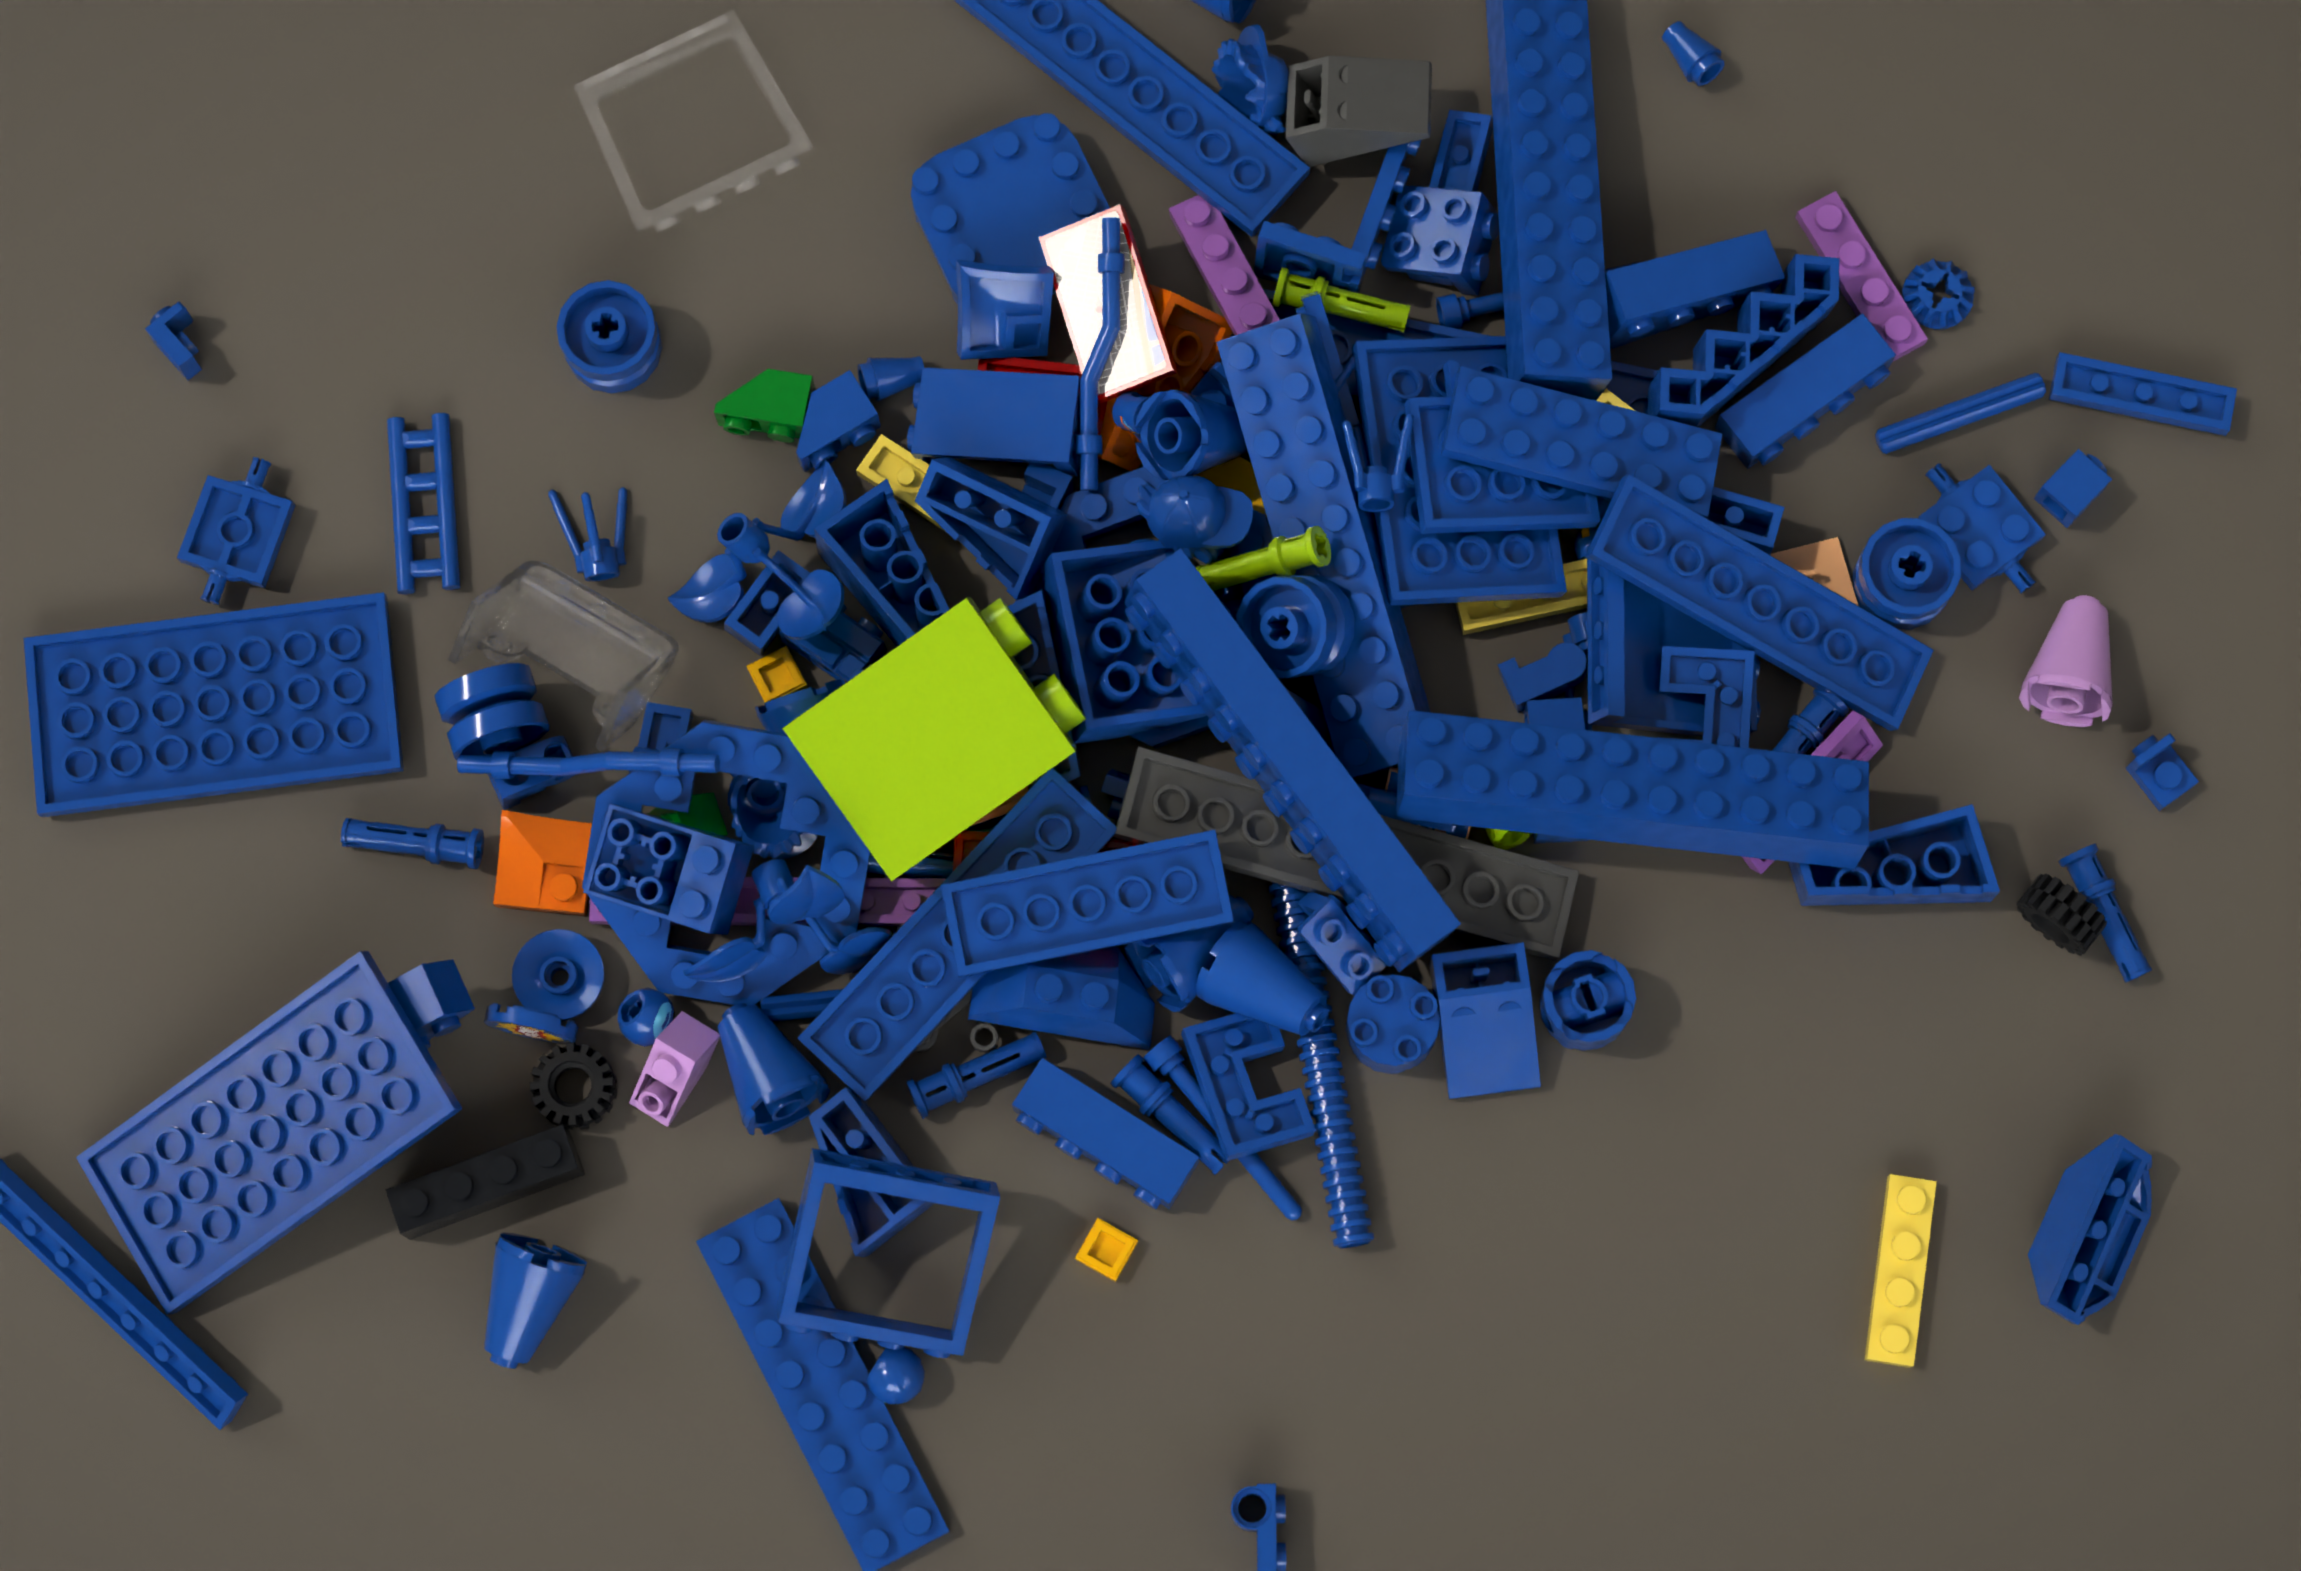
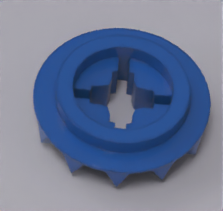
M1933 258L1927 263L1919 266L1916 265L1907 276L1903 285L1902 298L1919 324L1931 329H1947L1959 324L1966 318L1973 306L1975 287L1971 285L1967 271H1962L1954 266L1952 260L1942 262L1936 261ZM1943 279L1946 281L1944 284L1946 285L1945 293L1950 295L1951 299L1943 297L1941 302L1935 308H1932L1934 302L1932 300L1933 293L1927 290V287L1935 288Z

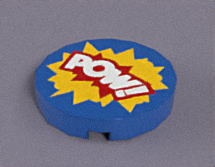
M498 1003L487 1006L484 1023L490 1027L541 1041L562 1044L575 1043L578 1026L572 1020H568L564 1027L561 1026L562 1018L557 1017L553 1013L513 1005V1007L507 1006L506 1013L499 1012L501 1005Z

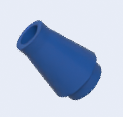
M1682 21L1675 22L1664 32L1662 40L1669 47L1688 82H1695L1698 86H1704L1715 79L1722 71L1725 62L1721 58V50L1687 28Z
M921 356L912 358H867V363L858 364L857 366L859 384L868 399L875 398L878 402L914 386L916 382H921L922 368L925 367Z

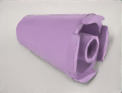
M2080 595L2074 599L2067 600L2063 604L2021 685L2019 699L2023 707L2029 711L2030 706L2033 705L2042 710L2040 718L2064 726L2087 727L2092 726L2094 718L2102 716L2103 722L2110 715L2113 702L2108 610L2094 597Z

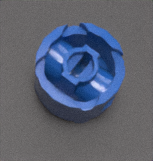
M1593 950L1574 952L1558 961L1547 976L1539 999L1541 1020L1550 1035L1557 1039L1563 1047L1583 1051L1602 1048L1616 1040L1631 1019L1636 1002L1634 981L1625 966L1615 958L1613 960L1609 956L1602 955L1603 953Z
M1395 974L1374 976L1368 983L1359 988L1349 1006L1345 1032L1354 1055L1361 1063L1376 1072L1396 1074L1411 1069L1414 1066L1416 1067L1426 1059L1438 1035L1440 1016L1437 1000L1424 985L1411 977Z

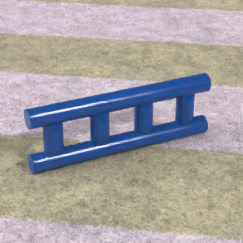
M447 413L433 414L431 416L432 429L405 431L404 418L392 417L387 419L397 593L399 594L415 593V578L442 576V589L444 590L460 588L450 419ZM433 447L435 472L408 474L407 449ZM436 490L438 515L411 517L409 492ZM439 533L440 558L414 560L412 535Z

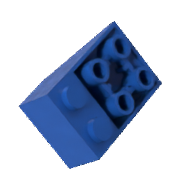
M609 804L583 893L708 934L728 935L754 846L716 833Z
M1524 942L1432 954L1429 969L1433 996L1437 1000L1440 1016L1438 1030L1449 1100L1540 1088L1541 1082L1532 994Z

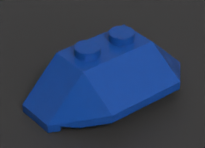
M1109 947L987 972L971 990L968 1019L1149 1050L1151 1047L1155 1003L1119 947Z
M2114 1134L2064 1170L2028 1253L2040 1304L2075 1325H2079L2086 1320L2087 1316L2096 1313L2115 1299L2151 1216L2152 1185L2149 1169L2152 1168V1155L2122 1135Z

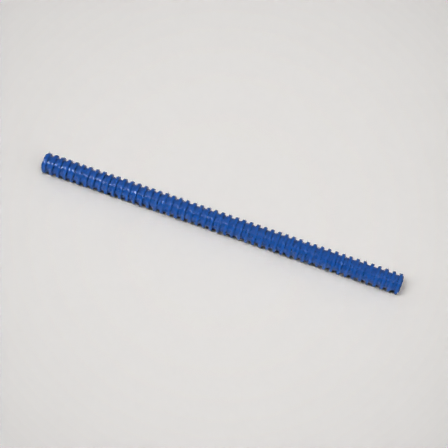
M1224 548V552L1218 556V559L1216 561L1212 560L1210 563L1231 558L1229 548ZM1241 584L1214 591L1220 595L1218 599L1234 613L1236 618L1245 596ZM1272 882L1268 889L1269 893L1275 896L1271 900L1272 908H1277V913L1274 914V921L1280 924L1276 928L1277 935L1282 936V941L1279 942V949L1284 950L1285 955L1329 999V991L1324 990L1323 987L1327 985V978L1321 976V972L1325 970L1324 963L1319 962V957L1297 931L1298 926L1308 918L1306 913L1297 904L1307 893L1303 890ZM1326 1003L1329 1013L1322 1027L1315 1033L1310 1031L1306 1035L1300 1036L1296 1043L1297 1047L1303 1050V1053L1299 1054V1059L1301 1062H1305V1067L1302 1068V1075L1308 1078V1081L1304 1083L1305 1090H1310L1311 1095L1307 1097V1103L1313 1105L1310 1115L1316 1121L1314 1126L1316 1129L1315 1133H1318V1138L1314 1142L1315 1146L1321 1149V1152L1317 1154L1318 1161H1323L1324 1166L1320 1168V1174L1326 1176V1181L1322 1185L1323 1189L1328 1190L1329 1195L1325 1196L1326 1204H1331V1210L1327 1213L1328 1218H1333L1334 1224L1330 1225L1331 1232L1336 1233L1337 1237L1333 1239V1246L1342 1249L1369 1244L1370 1241L1374 1240V1233L1368 1232V1226H1371L1372 1222L1371 1218H1366L1365 1212L1369 1211V1206L1363 1203L1362 1199L1366 1197V1190L1360 1188V1184L1364 1182L1363 1175H1358L1357 1169L1361 1168L1360 1161H1356L1354 1156L1358 1154V1147L1352 1145L1356 1135L1354 1132H1350L1349 1128L1353 1125V1119L1347 1117V1112H1350L1351 1108L1350 1104H1346L1344 1101L1348 1097V1092L1342 1089V1084L1345 1083V1076L1339 1074V1070L1343 1068V1065L1336 1058V1056L1340 1055L1339 1047H1334V1042L1338 1038L1336 1033H1332L1331 1028L1335 1026L1334 1019H1329V1014L1332 1013V1006Z

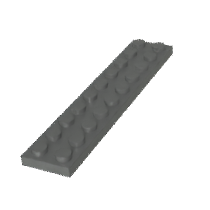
M1142 747L1137 748L1113 838L1141 845L1216 830L1224 869L1306 892H1315L1326 897L1333 895L1339 901L1347 903L1338 890L1335 892L1331 891L1322 881L1318 873L1320 866L1310 852L1304 854L1296 846L1290 835L1293 829L1282 815L1280 817L1275 816L1267 807L1262 796L1265 792L1255 779L1249 780L1245 776ZM1380 815L1461 923L1453 933L1495 945L1524 942L1525 953L1553 961L1560 957L1579 875L1578 870Z

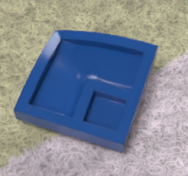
M957 260V354L960 359L1047 356L1054 272L1049 266L994 265Z

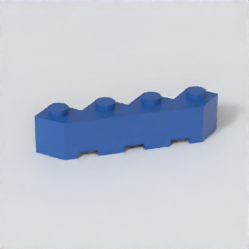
M1795 254L1783 272L1785 279L1781 282V294L1750 292L1737 312V332L1705 330L1693 348V370L1664 367L1659 369L1648 386V414L1695 427L1702 425L1826 319L1839 301V258Z

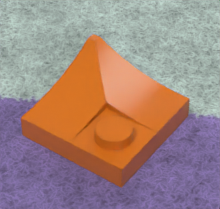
M502 810L494 906L587 916L589 896L583 893L582 884L592 823Z

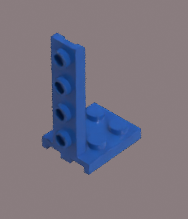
M1422 140L1388 148L1351 249L1342 246L1337 240L1330 237L1320 236L1317 238L1301 233L1297 228L1287 223L1278 222L1274 224L1264 221L1257 241L1254 265L1255 276L1277 283L1281 268L1285 267L1289 269L1290 274L1314 280L1318 276L1324 277L1325 280L1329 281V286L1360 293L1366 269L1375 270L1382 251L1383 244L1377 243L1381 230L1389 232L1397 206L1390 203L1394 192L1402 194L1404 186H1406L1410 173V168L1404 167L1407 156L1409 154L1416 157Z

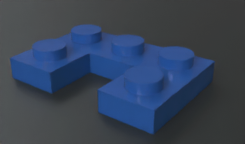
M1662 646L1659 692L1705 695L1703 739H1663L1749 748L1755 651Z
M1237 1013L1183 1028L1181 1036L1226 1161L1314 1135L1316 1129L1301 1088L1257 1100L1244 1062L1283 1051L1285 1043L1279 1028Z

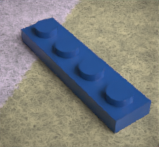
M1449 109L1429 187L1477 192L1493 131L1492 115ZM1407 273L1412 280L1453 286V283L1446 276Z
M2059 352L2055 361L2049 400L2226 436L2231 427L2237 388Z

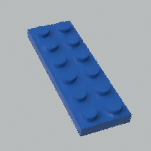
M1460 366L1456 373L1441 456L1612 499L1621 478L1630 474L1707 519L1723 433Z
M1216 830L941 885L958 977L1234 922Z

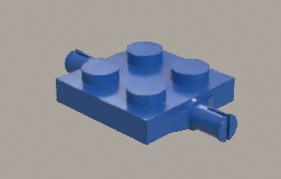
M252 458L253 461L245 481H226L210 475L206 478L177 559L181 563L203 569L210 575L200 598L209 604L212 603L217 606L220 604L219 601L227 581H242L261 588H265L296 505L291 500L271 495L262 487L269 467H271V463L264 459Z
M1941 463L1931 468L1925 476L1929 478L1942 495L1937 503L1918 516V519H1923L1940 526L1953 539L1961 557V578L1971 591L1989 578L2000 576L2004 573L2020 591V594L2032 587L2036 581L2033 580L2019 561L2025 552L2041 541L2046 534L1990 464L1972 478L1958 483L1954 482Z

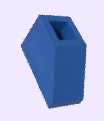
M850 370L811 393L796 451L800 466L804 472L813 467L817 469L824 460L831 464L837 459L838 452L851 444L854 447L865 444L876 435V429L881 427L877 411Z

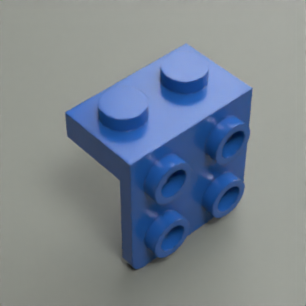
M1404 186L1403 193H1398L1395 204L1397 208L1387 234L1381 264L1388 271L1446 276L1461 294L1478 296L1481 282L1487 278L1489 273L1490 261L1488 255L1492 240L1496 239L1499 234V219L1496 209L1482 192Z

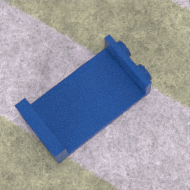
M922 368L921 382H916L913 389V405L917 412L915 425H910L908 429V450L915 459H921L929 465L932 457L1053 464L1057 470L1068 475L1078 476L1080 455L1076 454V435H1080L1081 377L1077 375Z

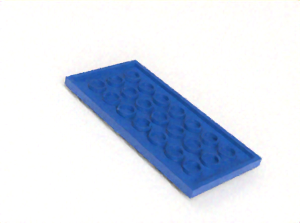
M384 592L23 638L37 814L40 817L404 771L388 599Z
M359 951L78 1155L76 1159L165 1313L169 1315L179 1312L463 1108L369 951Z

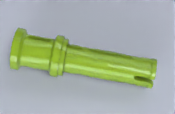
M1281 268L1272 306L1279 308L1281 304L1300 308L1303 307L1300 296L1318 291L1325 312L1328 314L1404 333L1411 305L1329 286V281L1325 280L1324 277L1318 276L1314 280L1290 274L1288 268Z
M1319 526L1309 527L1305 534L1292 538H1286L1285 536L1275 537L1268 547L1215 563L1200 565L1196 569L1214 592L1268 575L1291 576L1296 573L1297 569L1311 565L1317 567L1328 566L1331 561V547L1323 529Z

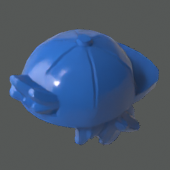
M1250 25L1244 28L1238 41L1229 39L1228 41L1221 42V47L1217 49L1219 59L1213 62L1214 66L1211 69L1222 88L1219 90L1218 95L1264 132L1275 136L1286 131L1280 118L1287 109L1288 67L1282 58L1267 51L1264 32L1260 25Z
M1178 476L1160 485L1157 489L1148 483L1144 486L1141 484L1138 488L1140 497L1137 501L1138 513L1146 518L1151 532L1161 541L1165 548H1171L1175 552L1181 548L1189 559L1196 558L1205 564H1209L1212 560L1216 561L1218 556L1224 552V548H1231L1241 543L1252 525L1253 506L1251 499L1241 491L1216 486L1204 477Z
M731 774L733 779L728 791V806L733 815L731 825L732 828H735L738 838H742L744 843L754 846V854H759L762 858L770 856L774 859H786L801 854L815 842L819 835L780 829L787 783Z

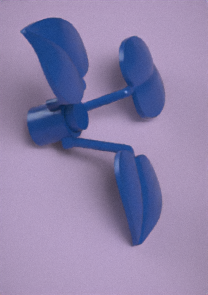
M824 460L799 488L782 514L781 528L764 524L758 518L751 521L742 513H734L728 516L721 523L717 533L719 542L726 547L725 554L717 555L703 564L679 591L668 597L670 603L683 615L698 622L711 623L722 620L732 613L744 596V589L740 582L746 578L747 573L742 562L753 564L762 562L794 591L782 602L779 608L777 623L780 630L794 640L807 639L823 632L827 626L836 620L844 604L842 583L833 573L817 569L811 572L800 586L768 556L770 544L766 533L795 541H800L805 533L815 538L814 528L846 507V492L832 465Z
M774 859L760 864L751 874L760 898L753 901L756 909V936L753 939L741 937L722 945L692 967L683 970V973L688 978L695 980L724 982L740 978L754 970L766 958V952L761 947L765 943V910H768L767 914L770 921L776 924H791L805 919L824 947L830 952L820 960L821 968L830 974H848L861 970L889 941L893 934L887 929L872 927L850 934L839 944L831 941L815 917L831 912L843 902L845 894L840 884L831 876L809 865L805 866L801 875L794 883L786 861Z

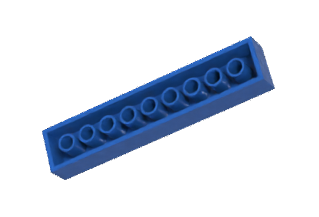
M1486 0L1508 378L1595 400L1612 380L1587 0Z
M1299 313L1217 341L1216 343L1273 539L1279 536H1285L1286 538L1305 534L1306 530L1313 526L1322 528L1331 547L1330 563L1324 567L1311 565L1297 569L1294 575H1320L1336 583L1348 597L1355 616L1354 639L1347 655L1333 669L1313 675L1336 757L1353 779H1359L1388 770L1390 767H1398L1400 733L1408 710L1431 711L1400 605L1391 606L1388 601L1373 512L1363 511L1358 507L1354 473L1342 427L1346 419L1317 319L1314 316Z
M1180 548L1138 577L1124 602L1127 606L1125 609L1127 618L1139 632L1145 630L1155 644L1152 646V649L1157 659L1165 668L1169 669L1172 667L1182 680L1180 687L1186 698L1194 706L1200 704L1210 719L1207 720V723L1215 737L1222 743L1227 741L1238 755L1235 757V761L1241 772L1249 780L1255 778L1264 790L1263 800L1270 811L1277 817L1282 815L1293 829L1290 835L1296 846L1304 854L1310 852L1319 864L1318 873L1325 885L1333 892L1338 890L1348 903L1346 911L1354 924L1360 929L1366 927L1376 941L1373 946L1380 959L1387 966L1394 965L1397 971L1401 972L1442 942L1461 923L1183 550Z
M1408 710L1400 733L1396 818L1855 869L1869 846V762Z

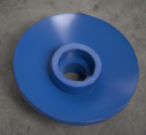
M555 929L534 936L520 949L512 968V984L521 1004L524 1007L556 1014L557 1017L562 1018V1021L575 1018L586 1012L598 999L604 984V965L598 950L587 938L570 930ZM557 971H567L569 978L564 985L557 986L553 984V975Z

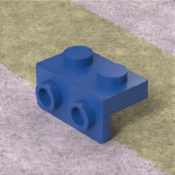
M1308 892L1297 903L1308 916L1298 926V933L1349 994L1356 995L1359 988L1368 983L1370 979L1387 966L1375 952L1374 941L1362 929L1356 928L1347 918L1346 907L1335 896L1329 895L1326 897L1315 892Z

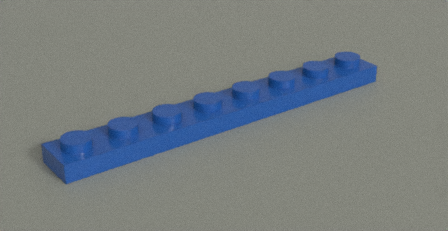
M0 1158V1222L219 1430L232 1422L248 1393Z

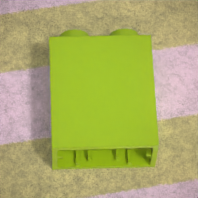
M971 596L965 598L782 728L891 882L1073 754L1077 749L1068 732L1085 721V715L1055 674L1036 687L1032 684L1014 658L1016 654L1032 644V641L1001 598H998L982 611Z

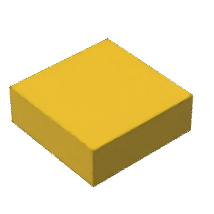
M787 646L746 666L765 703L808 688Z
M1097 1218L1078 1251L1075 1260L1116 1282L1138 1244V1240Z

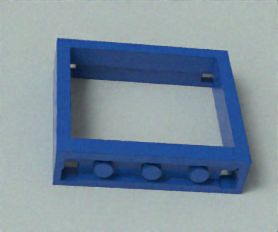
M812 1148L776 1306L778 1323L785 1324L787 1329L798 1333H810L812 1329L831 1332L833 1337L848 1342L857 1341L859 1338L876 1340L880 1346L892 1350H899L909 1346L921 1348L924 1353L937 1358H948L950 1354L963 1356L1000 1201L997 1183ZM824 1183L979 1211L951 1330L798 1302Z

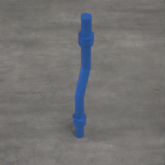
M1117 217L1102 218V253L1098 254V273L1102 274V327L1080 378V435H1076V454L1080 455L1081 491L1098 490V455L1103 454V436L1098 435V382L1120 331V274L1125 273V254L1120 253V218Z
M663 748L661 753L608 751L566 758L516 756L514 752L495 751L492 756L459 755L457 759L459 773L491 774L494 779H513L515 775L571 776L606 770L660 771L662 776L681 777L684 772L718 773L720 768V757L718 754H690L678 748Z

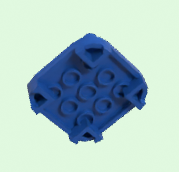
M1050 113L1016 119L945 150L923 163L912 176L911 199L916 221L921 226L957 305V260L1007 266H1048L1039 237L1110 208L1077 139L1066 125L1059 122L1058 118ZM1054 284L1052 295L1056 294Z

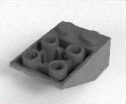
M1329 55L1290 65L1288 67L1286 115L1287 141L1307 166L1312 167L1430 138L1432 64L1430 61Z

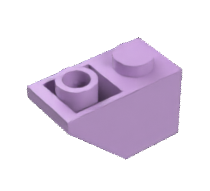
M681 1011L656 1038L629 1104L668 1127L707 1068L720 1034Z

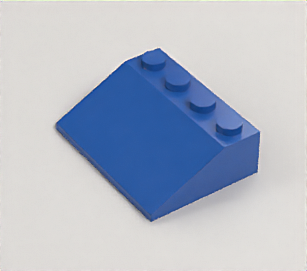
M1160 540L1051 553L1040 569L1062 684L1086 717L1085 721L1072 729L1075 744L1120 738L1208 716L1200 704L1194 706L1186 698L1180 687L1182 682L1180 677L1172 667L1167 669L1160 663L1152 649V646L1155 645L1145 630L1139 632L1131 624L1125 613L1127 606L1124 602L1135 580L1175 552L1171 548H1165Z

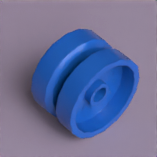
M606 280L585 285L572 293L562 306L556 326L559 346L569 367L579 381L593 390L611 394L630 391L647 381L658 366L662 352V341L654 313L641 293L627 284Z
M1900 518L1884 524L1869 538L1853 570V589L1860 608L1897 629L1912 630L1928 624L1943 611L1956 590L1961 578V557L1953 539L1940 526L1918 518ZM1904 572L1909 573L1911 578L1905 576Z
M1301 574L1272 577L1257 583L1243 597L1236 615V623L1277 678H1295L1317 675L1333 669L1347 655L1354 639L1355 616L1348 597L1336 583L1320 575Z
M507 663L474 671L451 681L440 688L434 695L442 722L454 725L447 732V737L455 760L458 759L459 755L492 756L495 751L513 752L530 745L550 730L542 703L530 700L536 694L537 688L529 665Z

